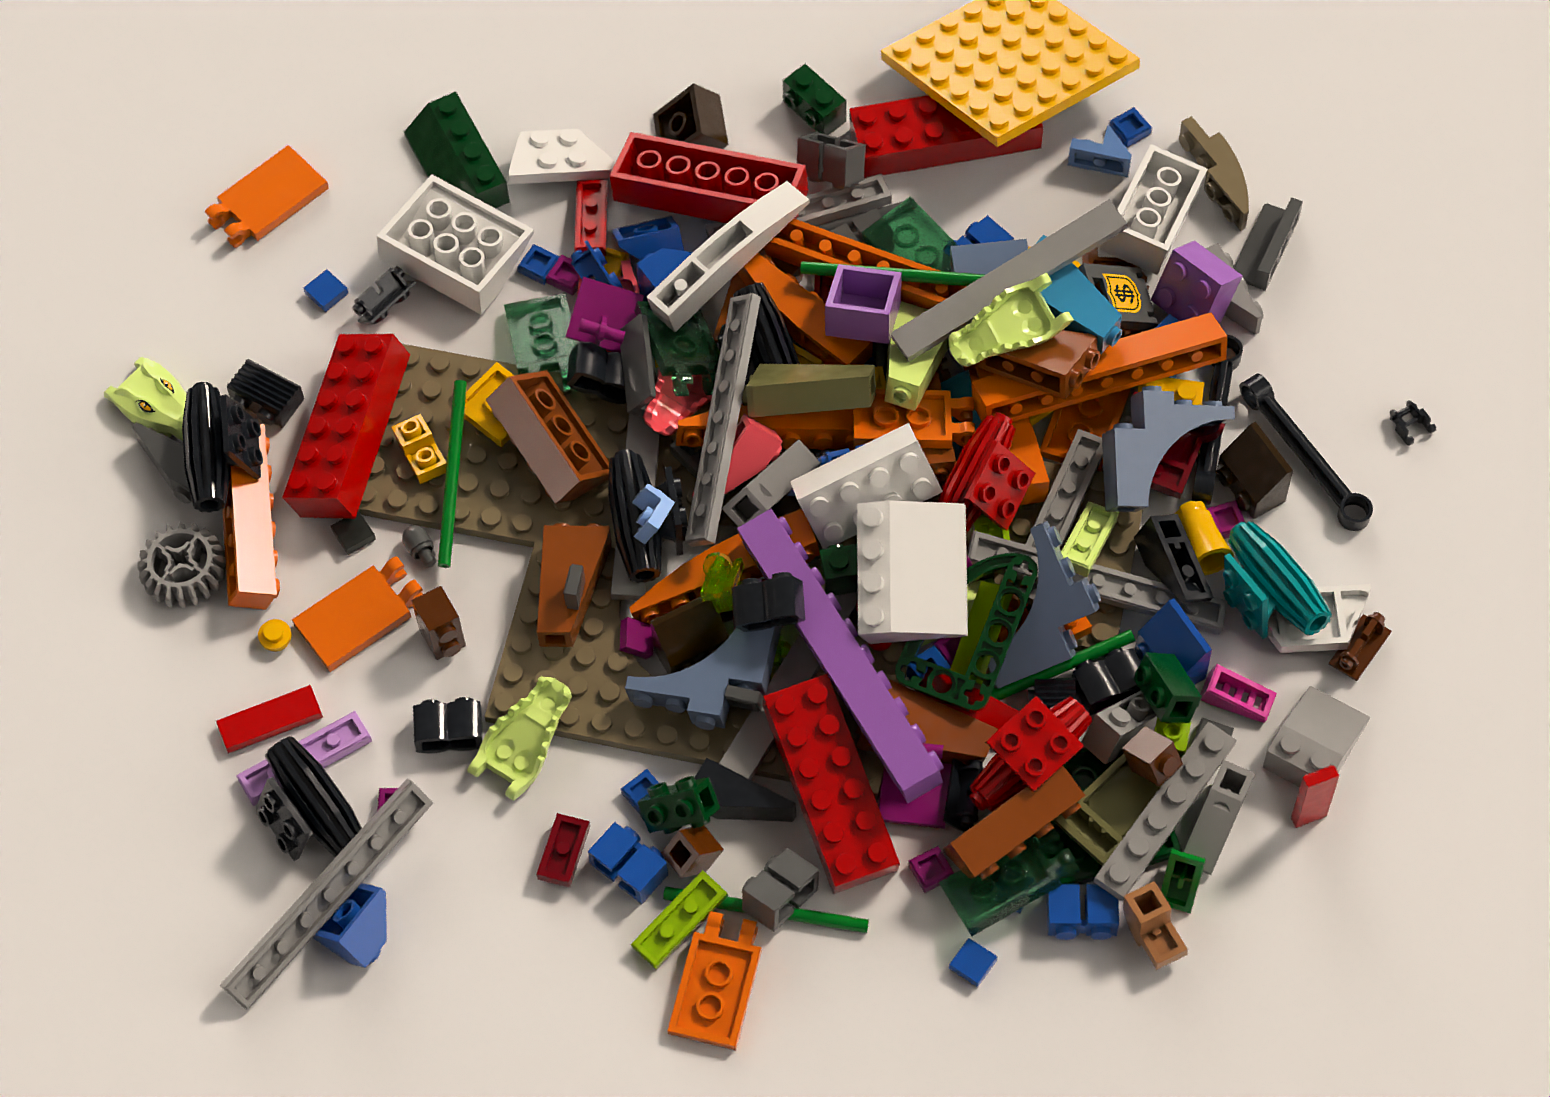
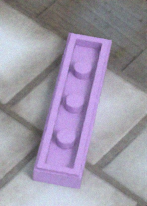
M353 711L298 742L323 767H326L372 742V739L356 711ZM266 759L236 775L253 806L258 804L267 779L273 777L276 781Z

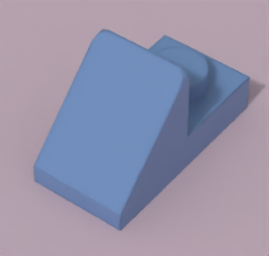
M1107 125L1103 144L1095 143L1088 139L1072 138L1068 166L1128 177L1132 155L1112 128Z

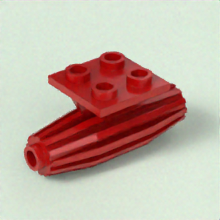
M996 412L994 416L987 415L964 445L938 499L939 503H964L966 505V534L981 513L1002 530L1007 531L1036 474L1010 452L1016 428L1012 425L1013 420L1002 413Z
M1035 696L986 740V743L996 754L970 785V790L973 793L969 797L975 806L981 811L988 809L993 812L1027 786L1034 793L1084 747L1079 738L1092 723V718L1084 706L1076 699H1073V697H1068L1049 709Z

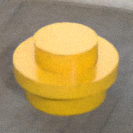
M279 619L265 622L258 631V639L262 647L274 652L285 649L292 637L289 625Z

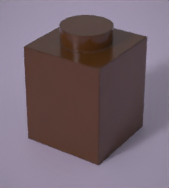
M1146 726L1122 747L1131 771L1159 787L1183 765L1174 742Z
M704 825L698 828L690 827L678 830L661 854L680 878L698 875L702 870L707 872L724 849Z

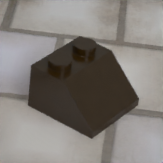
M691 84L653 114L656 137L724 149L729 145L720 95L699 85Z
M1256 421L1250 424L1220 454L1216 471L1221 484L1231 489L1240 509L1247 511L1253 520L1286 502L1293 469Z
M710 592L650 621L654 651L667 674L684 670L704 660L729 638Z

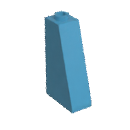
M1043 235L1038 242L1047 238V236ZM1073 263L1050 275L1052 284L1041 291V294L1055 318L1064 312L1071 314L1074 321L1064 330L1097 336V351L1101 355L1109 345L1113 347L1120 339L1123 331L1120 329L1122 315Z

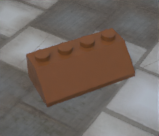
M547 370L509 376L486 399L494 417L501 422L509 434L511 442L519 449L526 459L529 469L536 474L544 486L546 494L555 504L575 500L609 480L608 459Z
M1062 766L1034 793L1027 786L942 850L970 880L977 875L984 880L999 868L995 863L1005 855L1010 860L1027 848L1023 843L1033 834L1037 839L1054 828L1051 823L1053 819L1062 814L1064 819L1081 808L1078 801L1086 795L1066 768Z

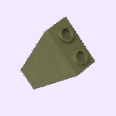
M759 364L754 374L750 375L748 384L744 386L742 403L743 406L748 408V417L871 407L876 397L875 365Z

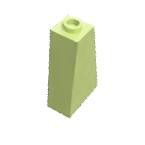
M901 301L893 331L928 309ZM890 338L887 353L884 401L915 411L949 348V338L910 362L906 360L895 342Z

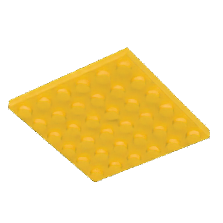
M974 0L881 50V60L996 147L1140 68L1139 57L1057 0Z

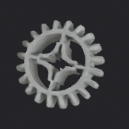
M180 522L176 530L167 525L166 533L161 534L155 531L156 540H146L145 545L147 549L140 550L139 556L141 561L137 562V568L140 572L139 579L141 584L144 585L147 594L153 595L158 603L165 600L170 608L178 601L179 606L184 609L187 601H192L197 606L199 597L203 596L209 600V590L219 591L218 581L225 580L224 569H226V559L224 558V548L220 545L219 539L215 535L211 536L210 531L206 527L199 531L195 523L189 529H186L185 524ZM202 553L207 555V561L203 569L199 568L198 565L200 562L199 557ZM163 561L166 563L165 574L160 578L158 576V569Z

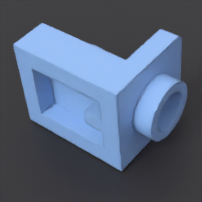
M647 484L633 500L634 505L644 510L637 520V523L641 526L634 536L643 544H646L658 531L675 503L661 490L654 488L650 484Z

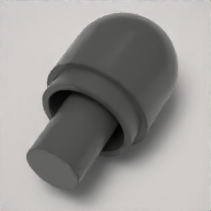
M418 525L406 528L402 535V542L409 554L414 559H421L426 568L433 566L437 560L432 554L434 549L433 541L426 530Z

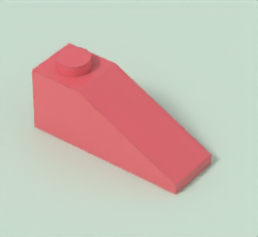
M743 414L737 424L724 494L763 471L769 462L777 459L782 449L781 444L783 441L777 432L748 417L746 414Z

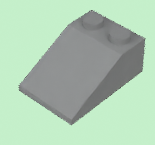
M1309 686L1268 748L1263 768L1299 787L1304 775L1330 765H1335L1339 773L1370 717Z

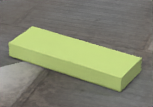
M1088 501L1061 551L1063 557H1068L1072 562L1076 574L1088 577L1117 522L1119 512H1105V507Z

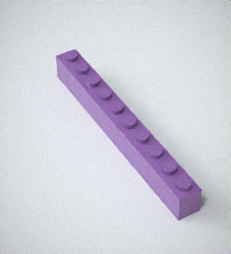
M769 509L738 527L737 530L742 543L766 580L772 579V575L775 573L789 572L792 573V576L803 581L805 621L794 625L824 673L828 674L831 684L907 804L942 784L940 770L944 767L934 750L928 753L922 743L926 742V739L916 723L911 726L905 716L909 715L906 706L900 697L893 699L888 690L892 686L882 670L876 672L871 665L875 662L873 655L866 644L859 646L855 640L858 633L849 618L843 620L839 615L838 611L842 610L839 602L832 592L826 594L821 587L825 582L816 567L810 569L805 562L809 557L799 541L794 544L789 537L793 532L783 516L777 518L773 510Z

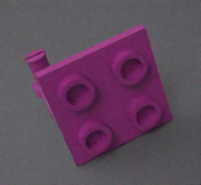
M583 277L565 338L578 342H592L605 350L621 352L620 344L623 342L625 331L620 329L639 315L644 295Z
M922 743L928 753L934 750L938 758L942 759L943 745ZM942 763L944 767L940 770L942 784L908 804L884 767L879 810L884 822L945 829L946 823L943 822L952 764Z

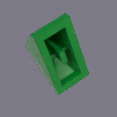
M1174 849L1171 850L1161 887V892L1171 908L1191 914L1205 866V858Z

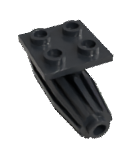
M763 282L748 285L733 293L734 297L750 293L761 297L744 386L748 384L750 375L754 374L759 364H800L783 316ZM726 324L722 325L720 334L717 336L718 342L715 343L719 357Z
M208 382L194 384L186 393L182 422L184 470L194 509L200 512L212 513L213 511L217 512L225 508L231 466L243 468L255 480L261 478V464H263V456L259 449L261 427L257 419L251 417L243 410L240 404L234 402L226 394L220 396L217 387H213Z
M623 449L616 452L609 461L608 498L615 540L630 581L646 583L660 577L662 538L674 541L676 554L683 555V542H685L686 526H688L685 507L682 505L680 478H673L671 466L665 467L666 481L656 487V489L661 490L675 503L658 531L646 544H643L634 537L641 526L637 523V520L644 510L634 505L633 500L647 484H652L640 454H635V452L629 449Z
M293 736L283 738L265 753L266 760L276 781L273 777L267 779L256 806L257 815L263 825L271 828L276 835V842L279 848L284 853H288L293 861L300 858L305 845L312 835L336 858L362 827L353 808L324 767Z

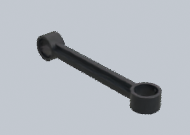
M1227 335V348L1232 349L1237 355L1225 361L1211 364L1214 369L1208 401H1222V406H1227L1232 372L1239 366L1243 352L1242 343L1232 335ZM1222 433L1217 439L1204 443L1201 446L1191 501H1202L1204 504L1211 505Z
M1257 373L1240 383V392L1247 405L1255 411L1260 410L1339 507L1337 513L1339 523L1350 531L1364 529L1368 525L1373 513L1371 501L1365 495L1352 493L1276 401L1273 389L1263 375ZM1348 505L1360 506L1365 511L1366 517L1363 519H1352L1346 515L1344 507Z

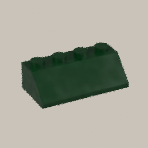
M455 91L427 103L404 131V136L427 178L432 174L495 209L510 203L507 182L457 92Z

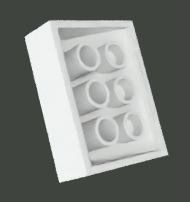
M431 174L377 235L379 259L393 267H400L404 273L471 310L482 314L502 290L534 234V229Z
M890 500L857 503L858 635L869 644L968 636L966 505L964 503Z

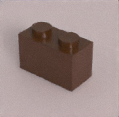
M442 586L411 600L419 630L436 660L443 657H451L466 646L460 618Z

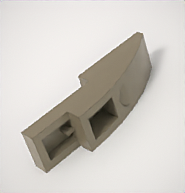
M1190 116L1181 121L1180 145L1186 152H1190L1198 165L1208 169L1204 185L1207 196L1212 201H1216L1222 208L1225 218L1242 231L1246 228L1249 213V197L1247 184L1239 161L1220 132L1209 137L1196 120Z

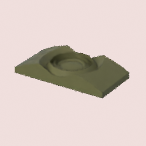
M1123 754L1083 792L1086 796L1078 801L1081 808L1066 819L1060 814L1054 819V823L1103 867L1160 787L1132 772Z

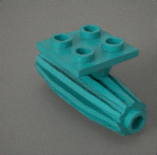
M1240 522L1235 525L1230 531L1228 543L1241 566L1230 553L1224 556L1223 578L1225 580V590L1223 595L1225 600L1228 601V605L1231 608L1236 607L1242 614V619L1247 628L1251 631L1255 630L1262 640L1268 637V619L1273 611L1276 610L1306 635L1317 634L1320 630L1324 629L1331 621L1332 613L1308 574L1282 544L1254 522Z

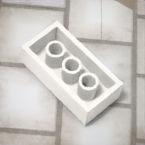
M1150 144L1117 209L1127 222L1128 228L1104 242L1100 250L1158 275L1199 192L1208 169Z
M909 423L790 481L796 499L823 549L857 535V503L889 500L924 502L943 492Z

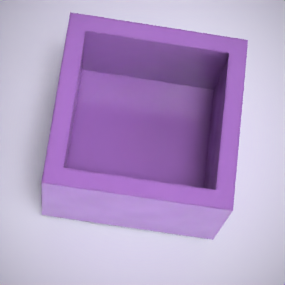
M1192 241L1173 249L1151 301L1179 321L1212 312L1220 324L1242 279V275L1198 242Z
M838 264L825 304V335L889 344L890 333L893 331L901 304L902 272Z

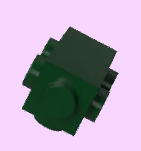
M1146 652L1139 667L1136 669L1134 681L1160 722L1169 724L1190 723L1202 699L1201 694L1175 654Z
M688 776L670 786H667L666 782L655 784L647 789L648 794L637 802L641 818L645 821L649 833L663 830L664 834H670L680 830L685 825H691L693 828L704 826L711 821L710 817L720 809L709 777L695 780L694 776Z

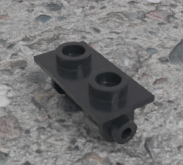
M400 267L389 268L375 281V284L381 290L379 294L370 286L354 300L353 311L359 316L363 314L357 321L367 324L379 323L388 315L387 310L393 304L404 301L410 295L409 290L416 282L405 281L403 279L405 273Z
M952 759L943 822L964 833L978 821V808L969 797L973 793L970 790V785L984 768L983 763L979 760H971L969 765H965L956 759Z

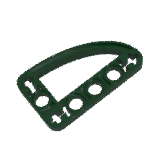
M1004 553L985 558L967 568V587L992 572L1006 569V572L966 674L962 675L916 657L924 640H914L906 642L896 664L895 674L898 682L916 692L968 712L975 713L983 710L989 702L1037 579L1038 568L1036 562L1023 554ZM1022 563L1027 564L1028 571L1032 573L1031 576L1025 575L1021 582L1020 588H1027L1025 593L1017 587L1006 586L1008 581L1013 585L1015 584L1017 572L1013 569L1014 567L1020 568ZM1010 593L1015 594L1020 599L1019 608L1012 612L1004 610L1000 603L1002 597ZM994 625L1004 626L1008 631L1007 639L1001 643L993 642L988 635L990 628ZM990 656L994 659L996 668L992 673L982 674L978 671L976 662L980 657ZM913 663L916 665V671L923 675H926V668L933 670L928 676L927 687L920 686L923 679L912 676L910 681L906 680L905 673L901 671L902 667L908 668ZM938 675L949 677L952 681L951 689L946 693L936 692L932 687L935 677ZM971 675L982 681H990L989 687L982 683L979 695L983 697L982 702L975 701L974 705L968 704V697L964 695L966 691L972 692L976 684V680H969Z

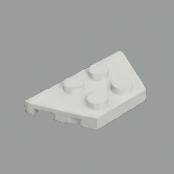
M579 129L524 131L519 133L506 182L509 185L610 179L609 175L616 161Z
M1370 584L1317 587L1331 611L1332 617L1324 629L1310 636L1304 634L1279 612L1274 610L1268 619L1269 639L1280 653L1347 649L1370 595Z

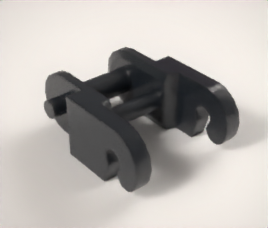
M1408 400L1406 407L1398 412L1394 409L1390 410V420L1396 424L1395 431L1408 446L1414 443V438L1412 436L1408 437L1409 430L1406 428L1411 424L1418 422L1429 433L1436 431V425L1430 424L1431 417L1423 408L1419 410L1417 404L1411 400ZM1410 413L1414 418L1405 422L1402 417Z

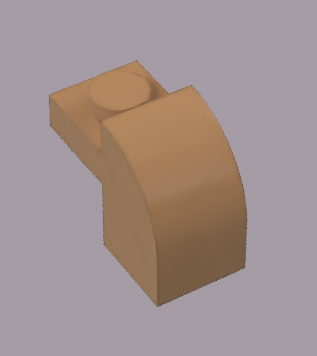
M1155 881L1124 895L1123 910L1129 929L1138 947L1142 946L1156 970L1187 955L1188 949L1171 922L1172 908Z

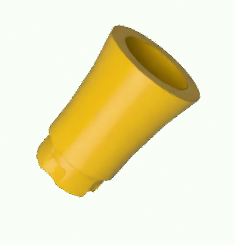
M1189 501L1179 506V509L1174 514L1179 515L1204 575H1210L1224 569V556L1230 553L1234 558V552L1221 535L1210 511L1206 509L1202 501Z

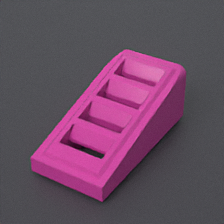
M1216 664L1208 673L1200 694L1202 696L1201 701L1265 723L1277 693ZM1217 683L1223 684L1221 690L1215 688ZM1230 687L1236 689L1233 697L1228 695ZM1244 692L1249 693L1246 703L1241 701ZM1256 697L1262 698L1258 709L1253 707Z

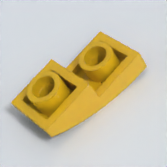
M421 414L391 427L402 452L420 484L446 473L447 462L437 447L432 432Z

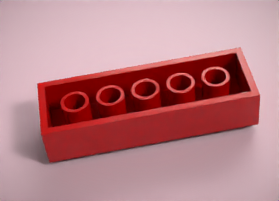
M929 95L849 108V125L852 141L866 145L864 178L878 174L884 176L1042 149V123L996 147Z
M630 132L609 175L613 200L616 202L722 223H728L743 210L786 181L804 196H807L809 191L806 165Z
M339 334L282 496L286 503L301 518H356L410 358V353L394 334Z
M828 674L764 695L762 707L832 893L835 894L897 872L900 865L899 859Z

